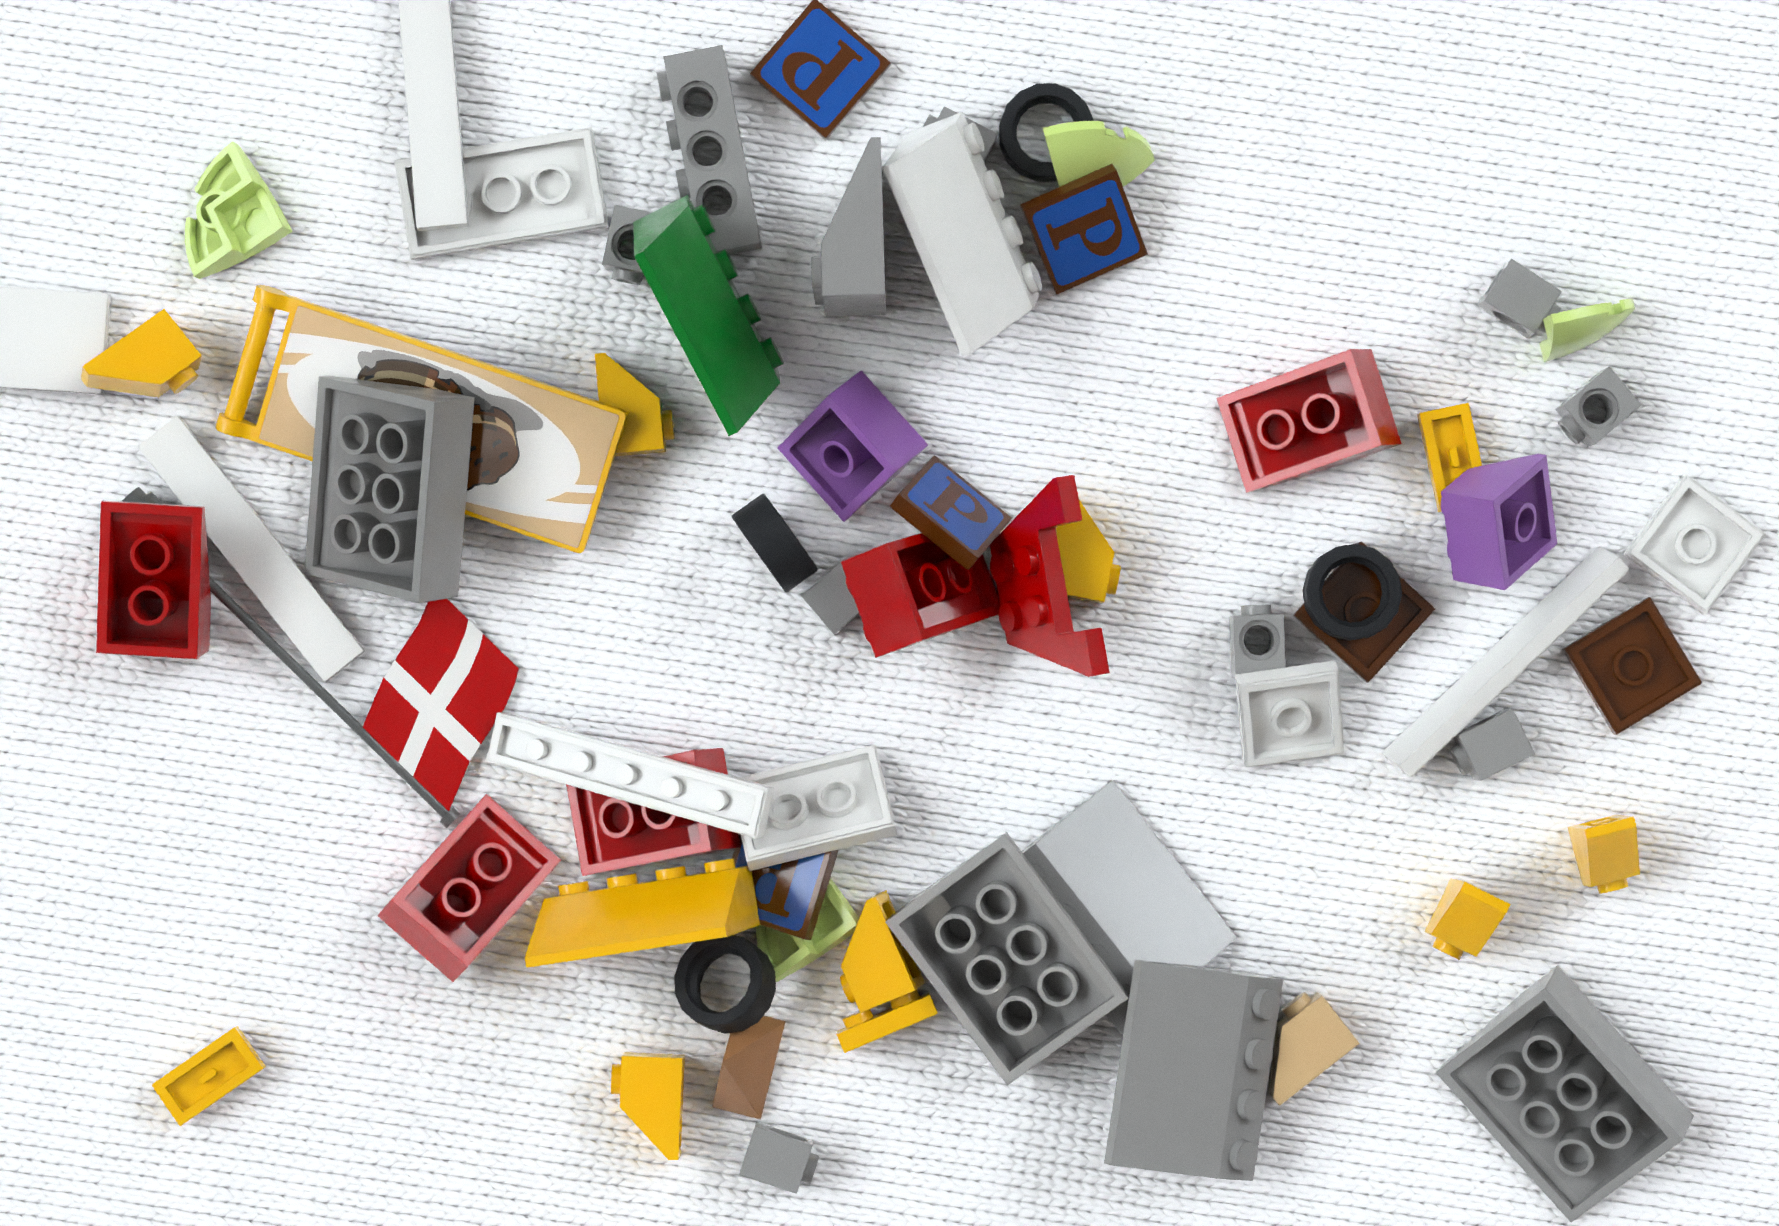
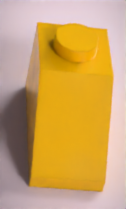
M163 309L82 366L81 380L89 388L159 398L170 389L174 394H177L191 385L198 378V374L195 371L199 369L202 355L167 311Z
M595 353L599 401L623 409L628 414L615 457L666 452L665 440L675 439L672 409L663 410L660 398L606 353Z
M1079 500L1082 521L1056 527L1067 596L1102 604L1105 602L1106 593L1116 594L1121 565L1112 564L1115 552Z
M1615 814L1567 827L1582 885L1588 887L1597 886L1599 894L1628 887L1627 878L1640 875L1637 827L1634 816Z
M1450 878L1424 932L1436 938L1432 947L1458 960H1460L1463 952L1477 957L1506 915L1511 904L1465 881Z
M887 890L866 900L841 964L844 973L840 976L843 991L849 1002H856L860 1013L911 993L925 984L919 967L885 923L895 913Z
M624 1052L621 1057V1064H612L611 1094L620 1095V1108L668 1160H679L682 1143L685 1054Z

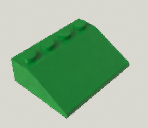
M688 195L633 222L634 257L728 436L739 432L778 387L780 376L777 367L783 365L784 362L773 339L769 337L763 340L759 334L755 323L761 321V317L750 295L747 293L740 297L732 279L739 275L728 252L724 249L717 253L709 237L710 234L716 231L706 209L702 204L694 208Z

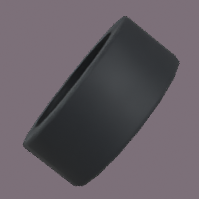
M1056 83L1035 84L1019 91L1006 105L999 125V146L1007 163L1021 176L1037 182H1055L1057 179L1052 162H1040L1030 158L1021 149L1017 140V126L1021 116L1029 108L1038 104H1054L1062 107L1071 115L1073 122L1094 121L1087 103L1072 89Z
M765 494L759 495L731 516L785 592H789L817 572V566Z
M1360 544L1338 546L1318 557L1306 574L1302 590L1305 610L1314 625L1327 635L1346 641L1369 638L1385 629L1398 613L1402 597L1400 576L1390 559L1375 548ZM1354 562L1365 565L1376 574L1381 584L1382 596L1379 607L1373 615L1363 621L1350 623L1339 620L1328 611L1323 601L1322 589L1325 578L1332 569L1341 564Z
M731 935L723 938L697 941L690 945L679 960L674 975L675 996L682 1011L698 1024L724 1034L742 1032L758 1023L769 1010L776 992L775 970L768 955L755 944L741 936ZM725 954L740 956L747 962L750 968V983L745 996L736 1006L725 1012L709 1009L701 999L700 985L705 971L713 961Z

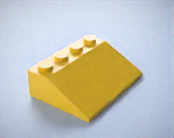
M734 858L705 862V872L691 875L686 874L685 866L655 870L656 880L638 883L637 874L634 873L606 878L608 888L589 890L588 881L559 885V895L543 900L525 955L526 968L723 938L759 926L760 921L752 871H749L748 866L735 867Z

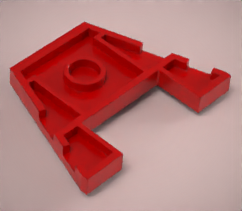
M1075 475L1053 478L990 544V571L997 584L1000 601L999 621L1005 631L1007 644L1091 677L1108 674L1110 671L1102 627L1078 632L1073 630L1056 534V527L1082 521Z

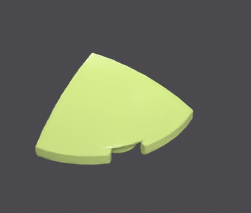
M1076 121L1043 128L1059 187L1110 164H1113L1124 187L1155 161L1147 140L1129 127L1123 128L1125 138L1119 137L1114 130L1105 128L1103 121Z
M232 141L208 165L194 189L196 193L202 195L196 208V220L191 217L186 218V254L193 276L198 279L230 268L265 250L293 232L278 203L256 168L240 146Z
M1633 299L1619 300L1620 303L1613 305L1611 302L1585 306L1545 317L1543 322L1547 339L1539 343L1544 362L1577 352L1610 333L1635 310Z
M830 878L811 940H805L759 925L756 926L758 948L768 955L775 970L776 982L813 962L853 935L859 917Z

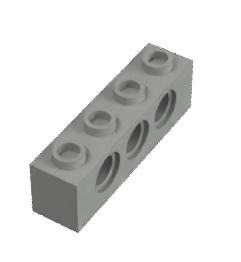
M723 45L663 56L666 70L656 73L662 102L672 100L675 119L666 121L671 150L681 149L685 167L684 169L675 170L680 198L688 195L695 208L701 204L703 205L705 198L711 192H726L732 198L729 210L722 215H711L708 213L716 231L710 234L709 237L717 253L726 249L729 255L762 249ZM695 93H704L713 100L711 110L701 117L692 116L685 111L686 100ZM704 142L718 144L722 149L720 160L711 166H703L697 163L694 159V153L700 144Z

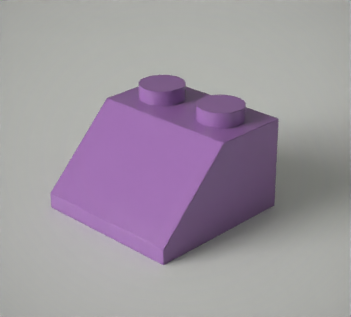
M861 370L829 394L777 449L838 517L845 522L908 466L928 444Z
M1534 454L1469 468L1441 491V511L1444 514L1448 539L1447 555L1451 561L1454 581L1506 590L1558 544L1547 455Z

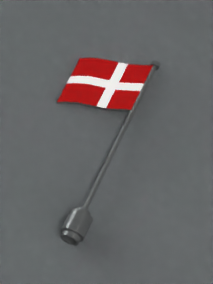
M140 487L134 489L122 500L124 502L164 504L152 492L146 494ZM210 577V592L442 817L439 822L445 828H448L460 815L454 807L451 810L450 808L468 765L494 726L497 712L504 711L515 686L519 668L448 599L429 601L419 624L384 675L362 726Z

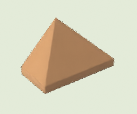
M763 1016L758 1023L742 1032L730 1033L714 1096L713 1108L761 1120L786 1021Z

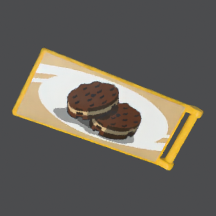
M266 285L256 286L252 300L257 304L225 413H219L215 426L216 430L313 462L319 376L326 375L432 388L474 397L465 515L580 554L585 551L628 414L625 410L302 300L279 289ZM276 309L289 312L258 421L257 424H254L244 419L273 317Z

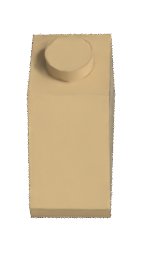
M1303 992L1282 1008L1285 1017L1277 1023L1269 1095L1279 1106L1360 1044L1326 999L1318 992L1311 997L1306 992Z

